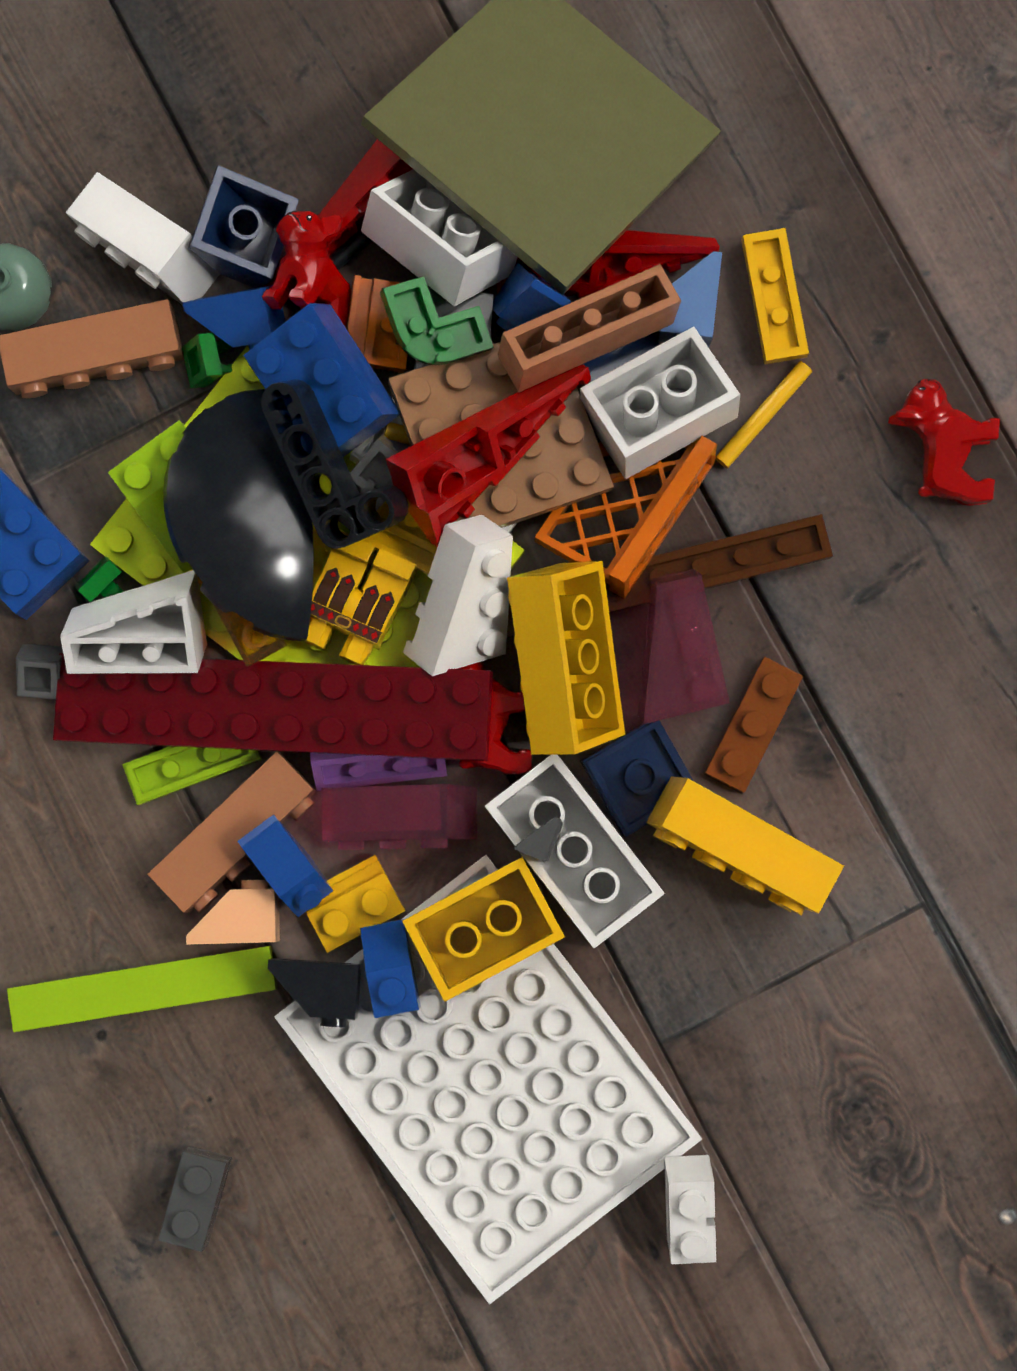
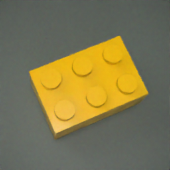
M523 857L402 921L444 1002L565 938Z

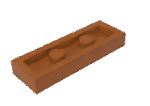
M764 656L704 774L741 793H745L803 676Z

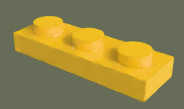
M786 228L743 235L741 241L764 364L806 358L809 355Z

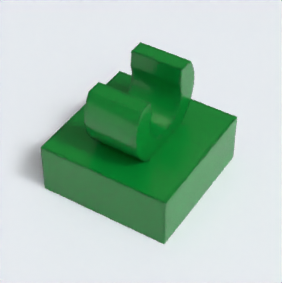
M214 333L197 334L182 346L190 389L207 387L216 379L222 378L224 374L233 371L232 364L224 365L220 363L218 355L225 353L231 346L224 341L216 342Z
M104 556L75 585L77 590L90 603L99 594L106 598L125 592L113 581L122 571L107 556Z

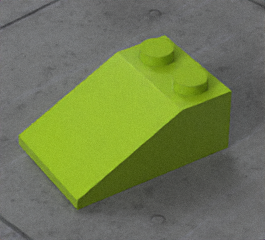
M178 420L111 469L108 474L179 568L185 573L191 570L192 567L188 562L182 563L179 560L167 528L163 499L164 478L168 460L177 451L178 445L184 436L182 432L186 429L182 422Z

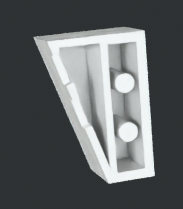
M98 172L66 211V214L78 225L74 232L82 240L94 248L98 243L106 248L104 253L123 268L129 265L136 270L135 274L154 289L160 288L181 305H183V302L202 298L220 275L189 248L193 236L188 231Z
M484 515L448 523L443 528L428 577L433 581L426 602H419L415 614L420 618L413 641L407 640L403 651L407 657L431 676L445 673L448 669H458L506 654L509 609L507 578L511 576L513 535Z
M194 570L72 608L60 635L67 674L198 673L207 646L198 576Z

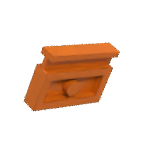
M354 275L347 316V331L372 368L404 373L408 354L400 345L396 344V338L380 295V291L383 288L399 284V282L377 278L367 279L361 278L360 275Z

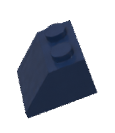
M218 165L208 189L189 248L219 274L253 288L264 287L273 279L284 247L276 232L277 224L288 212L296 211L299 199Z

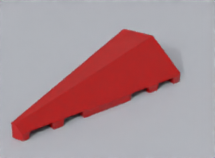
M378 139L318 215L322 218L338 214L343 219L340 230L333 238L328 240L327 252L329 255L358 231L356 221L366 212L371 190L413 170L412 167ZM278 268L275 271L273 279L265 286L274 285Z
M627 230L564 295L568 297L577 294L579 298L586 297L661 264L663 269H667L669 273L681 270V264L705 258L713 251L719 252L720 246L717 240L712 237ZM517 257L516 264L518 262L524 267L534 272L535 274H537L533 269H531L527 264H525L521 259ZM507 278L496 283L497 294L499 293Z
M582 364L519 393L517 392L386 459L393 486L403 491L408 499V512L433 545L438 547L445 524L455 522L459 517L468 518L475 510L472 506L473 502L489 485H498L540 438L537 431L551 415L559 416L566 409L563 402L579 384L587 385L591 381L589 367Z

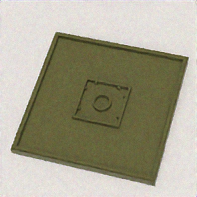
M491 0L363 116L361 123L372 135L562 295L712 145L721 132L719 128L565 0Z

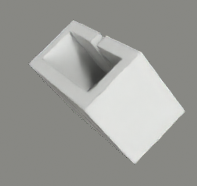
M709 1155L664 1157L666 1231L671 1264L716 1262L715 1191Z

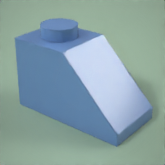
M713 251L672 283L681 299V304L674 323L659 330V342H666L694 326L706 345L710 346L713 338L722 252Z

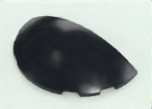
M265 389L239 392L225 397L224 400L208 409H204L182 432L184 436L178 445L177 451L168 460L164 478L163 499L167 528L179 560L182 563L188 562L196 575L202 581L201 592L224 613L232 611L237 613L244 619L254 624L252 629L259 633L279 639L304 642L308 637L313 592L314 548L312 520L263 413L261 398Z

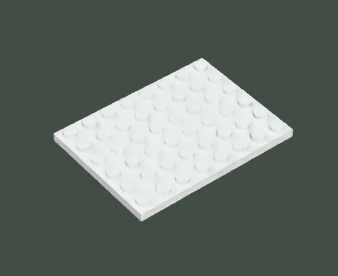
M487 855L483 856L402 919L409 918L498 869ZM407 932L421 1003L419 1010L374 1018L362 949L345 962L362 964L358 1018L355 1020L347 1019V1027L320 1026V1018L309 1017L296 1001L292 1002L274 1017L490 1305L665 1169L664 1157L682 1156L700 1142L702 1138L555 944L542 949L444 1002Z

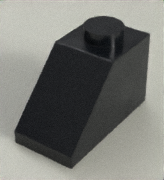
M280 958L268 959L269 971L309 1017L320 1018V1026L347 1027V1019L355 1020L358 1018L362 964Z

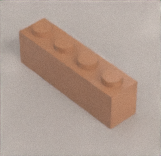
M661 264L503 332L498 357L519 393L672 325L681 304V299Z
M168 299L0 335V354L7 387L16 395L21 394L22 398L40 397L48 393V388L64 385L65 389L86 387L90 384V379L104 376L108 380H120L132 376V370L149 367L150 371H162L174 367V361L184 359L175 311Z
M276 751L147 875L183 913H190L194 908L200 913L218 897L219 894L214 889L224 879L228 878L233 882L251 865L247 860L248 855L241 848L238 840L273 814L282 824L290 817L297 821L315 804L311 797L317 791L281 753Z

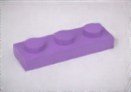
M310 753L316 791L447 776L445 759Z

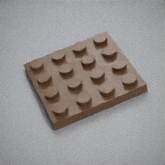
M501 342L493 344V349L445 365L424 366L388 379V385L400 412V418L410 446L518 392L498 357ZM577 387L563 402L566 409L559 416L551 415L537 431L540 438L498 485H489L473 502L472 506L475 510L468 518L484 515L503 528L612 491L614 488L613 482ZM459 517L457 521L467 518Z

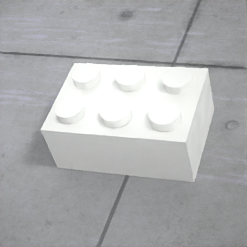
M414 169L372 189L370 192L361 232L418 278L424 276L427 285L454 307L509 277L514 269L517 256Z
M693 326L581 387L580 399L583 402L593 431L623 477L627 479L700 439L701 436H705L738 418L740 393Z

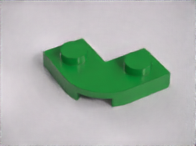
M424 276L383 288L380 291L395 338L401 348L413 359L428 365H445L494 348L480 306L439 318Z

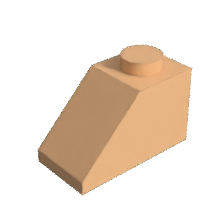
M241 880V889L229 890L186 935V945L280 941L279 896L273 888L268 889V882L266 880Z

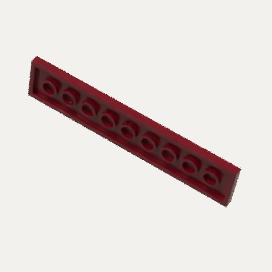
M59 653V655H62L60 679L57 680L53 732V740L488 761L493 672L490 670L448 669L445 673L431 676L419 667L202 659L198 673L67 674L64 654Z

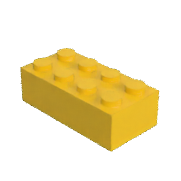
M603 561L558 563L508 577V600L512 610L515 632L514 644L518 654L521 676L520 687L524 697L527 719L526 731L530 741L531 755L578 754L624 736L625 728Z
M670 777L646 822L656 828L653 836L684 851L689 846L695 850L692 855L693 859L721 872H724L726 868L732 870L731 880L751 891L755 890L761 894L764 893L765 889L768 890L771 894L767 900L801 916L804 910L819 914L844 868V865L689 778Z

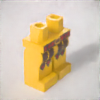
M363 540L343 548H332L312 593L308 637L304 642L324 650L333 630L348 636L339 655L340 658L355 665H363L371 655L373 648L380 649L384 637L418 572L417 565L381 548L376 553L375 546ZM372 563H373V567H372V569H371V572H370V574H369V576H368V578H367V580H366V582H365V585H364L363 589L361 590L362 584H363V582H364V580H365V578H366V576H367V573H368V571H369V569H370V567H371V565H372Z

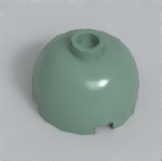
M2 243L0 244V330L19 331L35 324L47 311L50 303L52 279L45 264L31 251L14 244Z

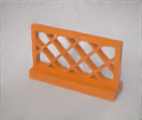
M701 436L699 440L684 447L686 450L678 460L664 463L660 460L655 465H651L627 479L623 477L621 472L610 474L613 483L628 480L633 499L608 504L606 493L600 495L603 504L601 506L578 510L577 503L571 504L573 512L565 513L570 505L553 510L534 537L535 543L571 563L592 561L588 547L612 542L615 557L607 569L603 567L605 583L609 584L611 592L625 599L714 465L717 443ZM600 441L598 445L601 450L602 456H609L608 452L606 451V449ZM671 471L666 479L664 472ZM658 474L661 483L659 491L656 494L639 497L634 479ZM649 505L643 513L641 506ZM635 508L639 520L635 527L616 532L611 513ZM605 514L610 533L585 538L581 520ZM575 521L580 540L561 543L550 537V534L557 525ZM626 539L620 548L618 541ZM582 549L583 555L576 552L575 550Z

